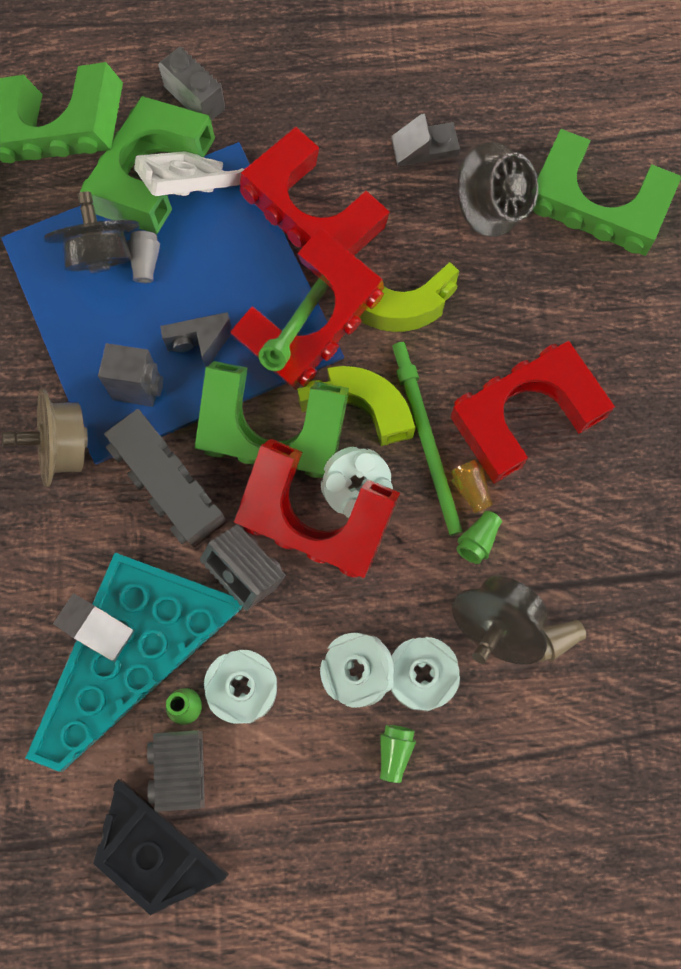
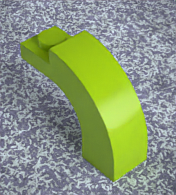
M449 262L425 285L412 291L399 292L384 287L382 290L384 293L383 298L373 309L368 307L360 316L361 322L370 327L391 332L411 331L432 323L442 316L445 300L450 298L456 291L459 270Z
M349 366L327 368V382L314 380L310 381L306 387L297 389L301 411L306 412L310 388L315 381L347 387L349 392L346 404L356 406L369 415L374 423L380 446L413 439L415 426L405 399L389 381L372 371Z

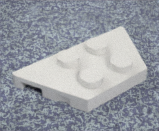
M186 151L136 156L134 168L154 196L168 194L186 196L191 191L213 192L214 188L240 185L241 172L244 170L241 168L235 171H223V162L207 159Z

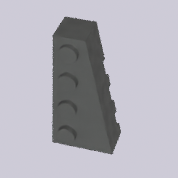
M136 409L104 433L111 442L105 446L118 463L123 459L132 469L127 473L128 477L139 490L144 486L152 495L148 502L160 517L166 514L174 525L169 529L182 545L188 541L194 548L226 523L222 512L215 504H212L202 487L190 476L182 462L171 452L168 445L139 409Z

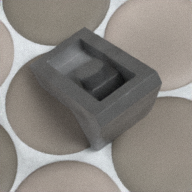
M425 113L416 117L391 137L397 167L458 157L460 152L454 122L428 126Z
M228 312L160 326L162 338L168 352H186L199 345L205 368L214 360L230 337V331L232 330Z

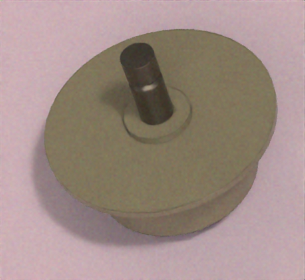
M40 389L37 405V431L2 432V446L38 445L39 465L44 487L51 486L54 473L81 472L83 469L84 450L88 444L87 428L83 424L80 404L78 402L51 403L47 390Z

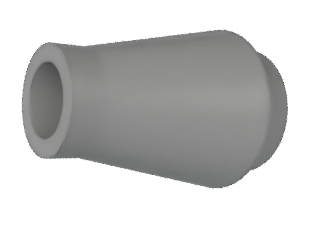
M132 232L130 240L127 241L133 270V281L151 283L153 282L160 242L157 241V235L153 232Z

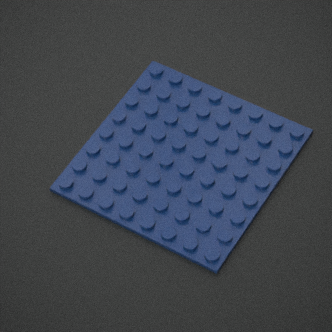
M239 142L204 156L207 159L223 162V171L245 169L250 165ZM240 185L214 188L213 192L191 191L186 196L167 195L172 211L158 234H156L157 241L160 242V248L153 274V282L151 283L133 281V270L127 241L130 240L132 232L145 230L96 215L103 254L90 256L89 243L87 242L80 209L81 205L1 237L69 402H78L80 404L83 424L87 428L88 434L87 447L95 465L114 458L105 447L111 442L104 433L136 409L142 412L161 437L199 420L206 370L200 346H194L186 352H168L162 338L160 326L228 312L233 329L253 306L283 331L311 290L283 230L278 225H272L260 208L255 204L248 203L244 199L240 191ZM319 304L316 305L297 336L315 333L328 323ZM232 334L213 360L248 368L243 402L287 383L274 371L265 368L259 358L236 340ZM106 343L147 349L154 363L157 364L160 376L163 377L162 392L160 396H155L153 407L113 401L98 377ZM340 347L328 361L323 359L315 370L317 371L344 359Z

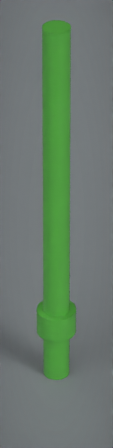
M398 342L392 346L399 367L396 371L400 385H404L449 535H458L463 530L417 384L419 375L416 366L411 364L405 342Z

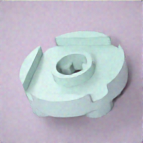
M357 447L344 448L335 453L327 461L324 467L323 482L321 481V490L329 505L347 518L350 517L359 491L367 479L393 489L390 469L381 456L373 450L358 449ZM356 475L358 478L364 476L362 485L359 488H348L352 484L350 479L352 476Z
M348 633L336 638L327 648L330 650L327 652L325 660H322L320 674L326 692L334 700H338L345 704V706L352 708L367 707L381 700L385 693L393 687V660L389 650L379 638L362 633ZM355 660L359 664L364 665V672L360 680L357 676L350 675L349 670L354 668L353 661Z
M429 637L413 638L403 642L392 654L394 684L391 692L404 706L413 710L430 711L446 704L456 693L460 682L458 661L454 652L442 641ZM426 664L432 668L429 673L433 677L432 681L429 683L424 680L418 683L415 680L417 674L414 671V667L418 665L423 668Z
M250 650L232 651L218 657L209 667L204 679L205 697L212 712L220 719L233 724L252 723L267 714L273 706L277 696V677L269 662L258 653ZM243 677L248 678L247 686L251 688L248 694L242 693L239 697H235L233 695L235 688L231 686L233 680L241 681Z

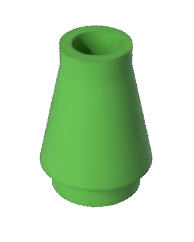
M484 511L482 516L458 538L459 545L456 550L459 555L474 564H480L483 559H488L497 531L502 524L501 518L491 511Z
M179 688L173 691L166 701V713L170 720L176 724L187 725L194 722L202 710L200 696L190 688ZM183 698L185 706L181 711H178L175 708V702Z
M387 724L384 733H380V779L394 783L402 782L403 773L417 742L413 739L415 732L413 729Z

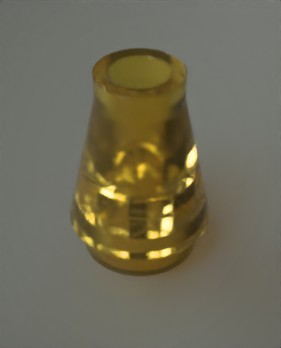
M472 460L450 471L454 478L451 482L471 506L474 514L493 505L483 467H479L476 460Z

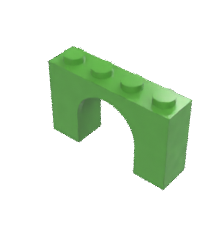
M106 62L78 66L72 98L66 110L53 122L36 127L42 93L25 75L0 78V161L3 163H14L15 161L40 160L41 158L56 156L67 157L73 154H93L98 151L111 150L123 82Z
M142 96L136 106L131 109L121 129L116 132L111 150H107L101 155L97 166L89 178L84 181L80 192H91L95 214L158 234L172 211L168 196L152 195L143 181L132 178L128 174L135 164L136 156L149 155L157 152L172 153L186 151L204 157L215 140L210 116Z
M560 129L534 185L526 208L533 210L539 216L550 217L560 221L571 229H580L590 233L601 241H609L622 246L628 252L646 256L657 237L681 176L651 164L634 200L620 207L610 208L597 205L583 195L577 182V172L591 140Z
M213 361L206 367L195 449L205 450L204 453L208 456L224 457L229 455L238 457V461L242 463L254 464L260 446L268 441V439L256 434L249 427L243 415L242 403L247 367ZM315 381L310 388L302 431L290 439L278 441L303 452L297 469L305 471V474L310 477L323 478L325 473L324 467L327 461L338 452L349 392L347 387Z

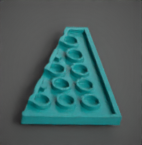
M114 553L92 605L134 630V633L115 662L76 640L25 759L58 772H63L242 609L243 605H239L238 600H235L231 595Z

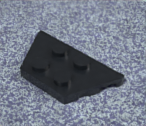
M118 779L115 782L109 814H106L102 829V840L98 845L93 864L149 915L155 914L216 883H220L228 877L229 873L160 812H155L154 807L124 780Z

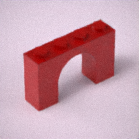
M295 127L241 172V194L248 203L255 204L260 208L272 225H278L287 233L289 240L296 247L303 248L316 231L322 228L355 256L385 229L390 211L367 190L346 209L331 217H314L300 211L291 201L288 191L316 166L319 147L301 130Z
M322 228L316 231L297 254L301 263L333 290L335 294V308L330 320L323 328L309 335H296L289 346L291 352L290 359L282 370L274 371L295 390L300 385L306 387L317 374L315 368L323 359L328 361L333 357L339 348L338 341L345 333L351 335L362 321L360 316L368 307L373 309L384 296L382 292L384 289L383 279ZM253 306L230 331L235 339L257 358H259V351L270 339L278 338L282 332Z
M569 340L560 346H557L556 343L548 346L539 354L540 357L534 361L524 360L512 368L511 374L502 379L500 376H496L483 385V390L474 395L471 392L466 393L454 402L455 406L450 418L494 484L523 468L528 459V456L505 422L504 404L511 397L530 391L539 392L551 397L561 407L578 434L606 419L615 408Z
M273 439L266 441L260 446L234 523L243 526V530L249 534L256 536L264 535L275 540V543L282 548L297 549L304 552L314 562H327L334 565L347 576L365 578L371 568L400 492L367 479L359 491L349 520L345 525L329 531L313 529L296 516L289 498L290 486L303 452Z

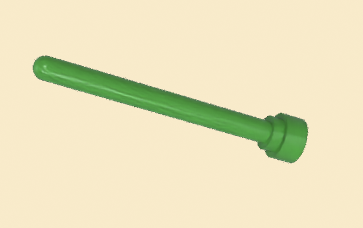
M320 278L313 285L278 338L268 340L259 351V360L268 370H282L290 359V344L329 287Z

